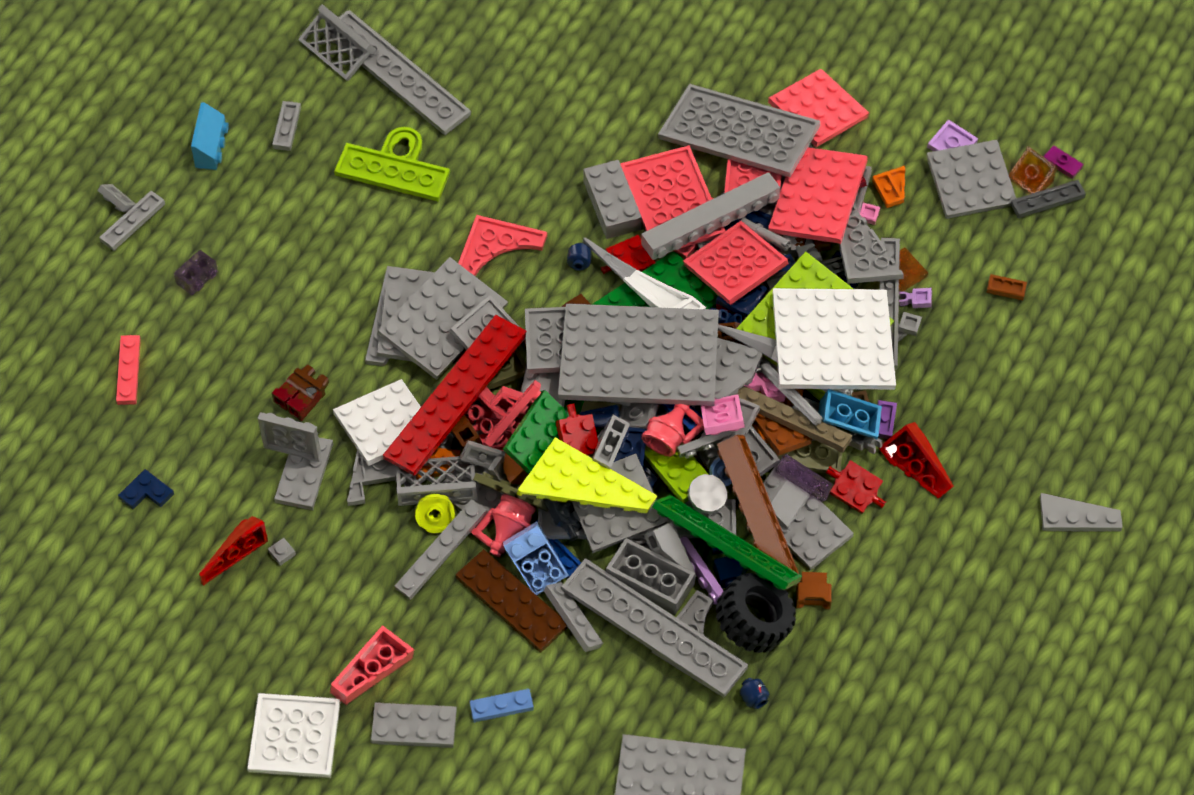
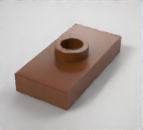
M990 274L986 293L1023 300L1027 282Z

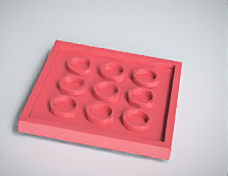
M822 69L769 97L768 103L773 108L820 120L821 126L811 141L815 147L822 145L869 116V112Z
M739 221L683 260L686 268L730 305L789 264L785 256L742 221Z

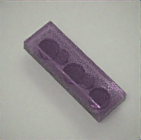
M785 454L782 456L776 473L821 502L827 500L833 484L789 455Z

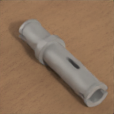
M745 217L741 219L743 223L765 241L784 251L790 248L787 244H791V240L764 228L760 223L756 224Z

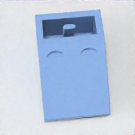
M538 522L533 523L503 542L505 550L534 594L538 595L543 592L547 585L555 584L569 576Z

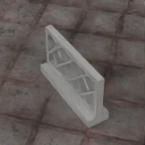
M321 5L318 9L320 11L298 40L344 79L349 81L369 54L373 55L377 49L332 11ZM323 18L326 28L318 29V23ZM337 30L338 38L330 39V31ZM326 32V40L318 41V33ZM309 34H314L315 42L308 43L305 39ZM349 40L350 48L342 49V41ZM338 42V50L330 51V43ZM320 44H326V52L319 53ZM361 50L363 54L360 58L354 59V51ZM350 52V60L342 61V53ZM338 54V62L331 63V55ZM350 64V70L347 74H344L343 65Z
M460 456L428 459L423 466H429L431 469L426 473L419 470L418 474L422 477L417 481L410 478L412 474H404L396 466L398 506L416 505L419 499L429 494L446 495L451 502L477 500L476 481L473 480L475 476L474 464L470 463V466L464 470L459 465L467 462L462 461ZM442 464L451 466L446 471L439 468ZM454 469L461 473L456 478L450 475ZM434 471L441 474L436 480L430 476ZM466 476L471 479V482H460V480ZM444 478H447L450 481H452L451 483L446 484L440 483ZM426 479L432 483L431 485H421ZM406 481L412 484L409 487H401Z

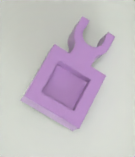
M916 288L912 290V293L899 292L900 298H906L903 300L899 299L900 306L912 304L913 308L932 307L931 288Z

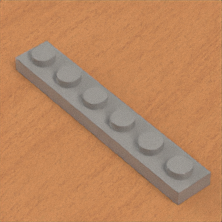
M471 499L397 582L395 589L411 600L487 514V510Z

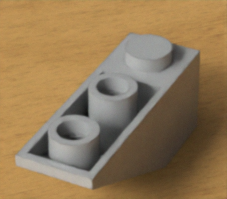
M672 522L661 525L644 534L651 551L694 572V566L689 561L686 549L681 543L678 531Z

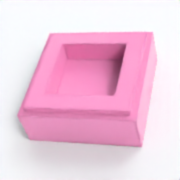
M863 203L860 215L866 219L867 223L875 225L880 207Z

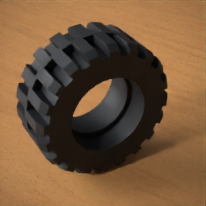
M746 573L733 580L719 596L716 605V613H718L716 617L718 623H721L720 628L722 632L725 631L726 637L729 640H733L736 646H742L744 650L749 652L754 650V653L769 652L775 649L793 630L796 622L792 598L789 599V593L786 590L776 588L770 580L762 579L756 573L754 575L753 573ZM746 604L755 607L763 615L766 622L757 619L749 611Z

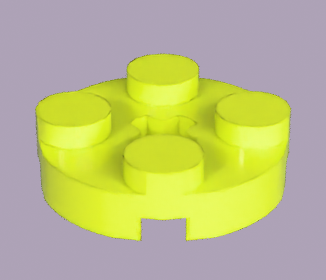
M429 494L419 499L415 510V518L418 525L426 529L427 532L441 533L455 518V509L446 495ZM434 509L440 511L438 517H434L429 513Z

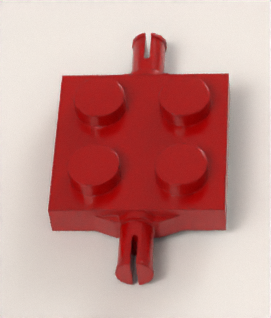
M639 235L605 249L611 255L640 272L656 263L641 245ZM608 265L601 267L603 274L612 271Z
M574 403L566 405L569 417L555 421L559 440L587 456L594 454L598 438L593 415H577Z
M851 460L841 472H838L831 466L828 468L826 474L835 478L834 486L829 494L861 514L872 502L883 508L886 501L876 496L883 480Z

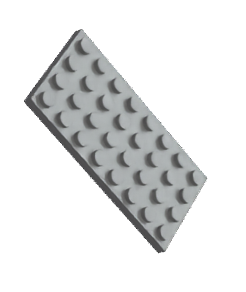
M689 84L658 133V137L664 141L681 146H690V148L791 177L821 124L820 120Z

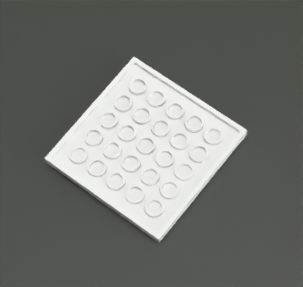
M773 288L779 389L895 390L896 379L887 290Z

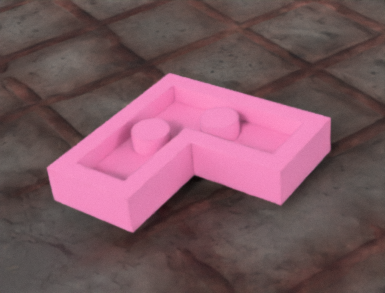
M755 373L752 383L748 386L744 385L752 390L760 391L761 394L776 401H785V395L763 373Z

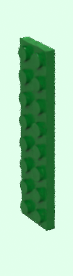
M672 495L656 500L652 506L660 516L670 518L676 526L686 528L694 537L707 541V545L720 549L726 557L736 559L742 567L752 569L756 572L757 576L770 580L778 589L786 590L798 584L802 578L800 574Z

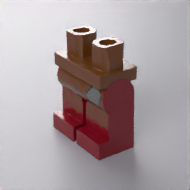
M308 364L302 369L297 367L294 373L287 378L286 382L279 389L276 388L271 393L273 402L284 410H288L291 415L300 421H303L320 399L326 395L325 388L329 384V379L323 374H320L316 380L312 378L315 370Z

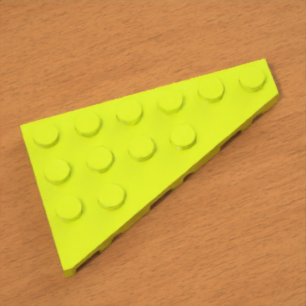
M554 438L517 491L519 496H522V494L533 495L538 499L547 498L560 502L569 500L580 502L581 505L589 504L603 508H610L612 506L624 508V511H636L646 514L657 499V495L612 469L609 470L598 464L591 457L557 438Z

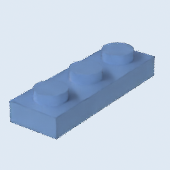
M529 689L469 701L474 722L534 710Z

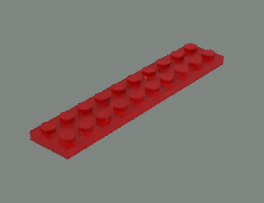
M495 315L384 452L383 458L416 476L525 339L527 331Z

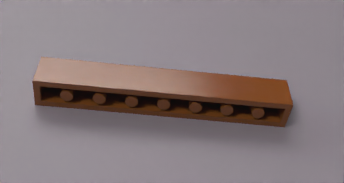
M735 435L718 443V455L726 466L725 473L733 484L732 491L739 499V508L746 517L747 529L754 537V547L799 574L745 436Z

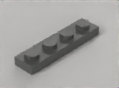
M1075 180L1011 200V206L1017 218H1021L1083 199L1086 193L1079 180Z

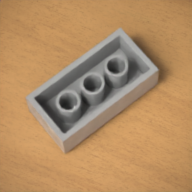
M619 160L585 168L583 182L606 239L641 230L642 217Z
M625 538L606 568L607 573L676 615L695 584L696 573L628 538Z

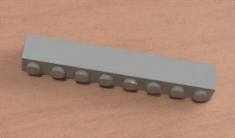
M769 172L642 233L641 245L652 260L662 258L667 253L678 250L689 242L696 241L699 237L711 234L716 229L727 226L736 219H741L753 211L760 210L769 203L776 202L780 198V186Z

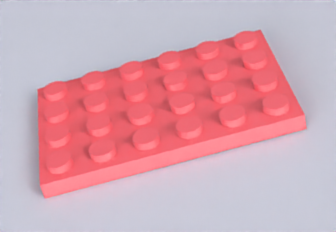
M690 146L620 163L641 214L645 231L712 200ZM722 226L711 234L699 237L696 241L689 242L681 248L713 240L724 233L725 229Z
M808 147L791 177H785L780 198L777 201L768 230L780 235L841 244L868 161L867 156Z

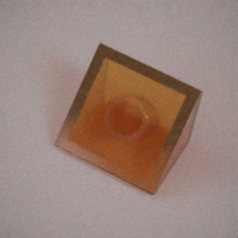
M1028 146L1010 172L1009 178L1033 194L1046 190L1054 182L1057 167Z

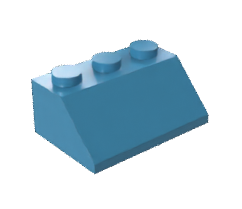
M204 102L200 104L191 149L195 168L217 170L218 163L222 161L221 148L225 147L224 135L228 133L229 124L225 121V115Z
M830 389L826 391L819 402L818 413L823 418L822 422L877 439L879 436L882 406Z

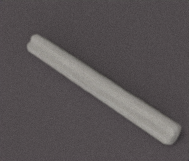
M769 363L762 364L760 371L779 389L778 372ZM779 389L813 425L821 423L822 416L795 389Z

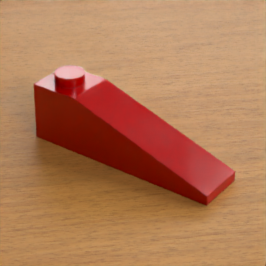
M915 422L905 425L879 448L889 463L905 472L904 474L915 479L923 488L937 498L942 497L954 487L927 437Z
M252 516L239 523L199 573L203 586L268 542L265 523L261 519Z

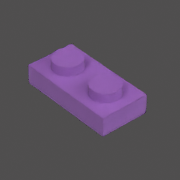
M878 400L877 405L882 406L878 438L889 439L893 434L897 403Z

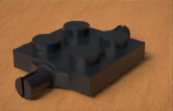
M544 498L543 500L555 525L562 527L567 532L570 541L576 540L578 538L576 532L581 530L582 526L579 522L581 519L577 512L574 511L572 502L569 500L566 502L552 501Z

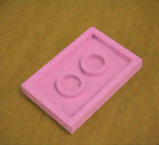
M738 394L715 399L714 406H701L706 435H718L721 432L738 431L740 428H745Z

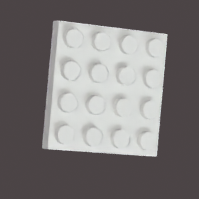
M400 379L333 409V412L367 465L370 466L384 459V452L421 406L403 380Z
M259 693L248 772L331 778L340 699Z

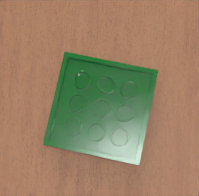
M546 390L541 391L502 450L529 474L554 438L559 439L555 421L569 417L568 411Z

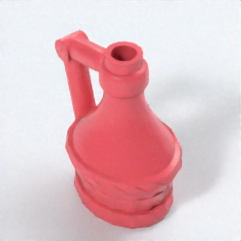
M675 404L671 412L649 419L647 430L642 434V440L653 451L664 456H673L681 444L689 443L701 431L705 430L703 419L690 409V405ZM684 415H687L697 424L686 435L683 428Z
M503 494L500 497L501 501L497 507L491 508L476 528L471 531L476 538L490 547L489 553L496 557H500L505 552L503 546L505 540L530 526L531 516L536 511V508L531 504L507 494ZM493 518L496 526L495 541L482 532Z

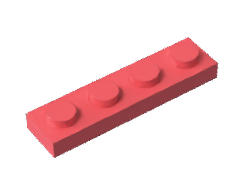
M126 335L120 338L117 405L137 404L140 335Z
M536 380L532 382L486 436L485 443L491 447L494 443L498 444L504 435L502 433L506 428L510 430L516 423L515 418L519 414L522 416L529 407L527 404L531 399L535 401L541 393L539 391L541 387L539 382Z

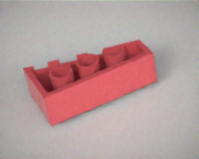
M382 625L332 682L330 693L347 705L413 658L414 649Z

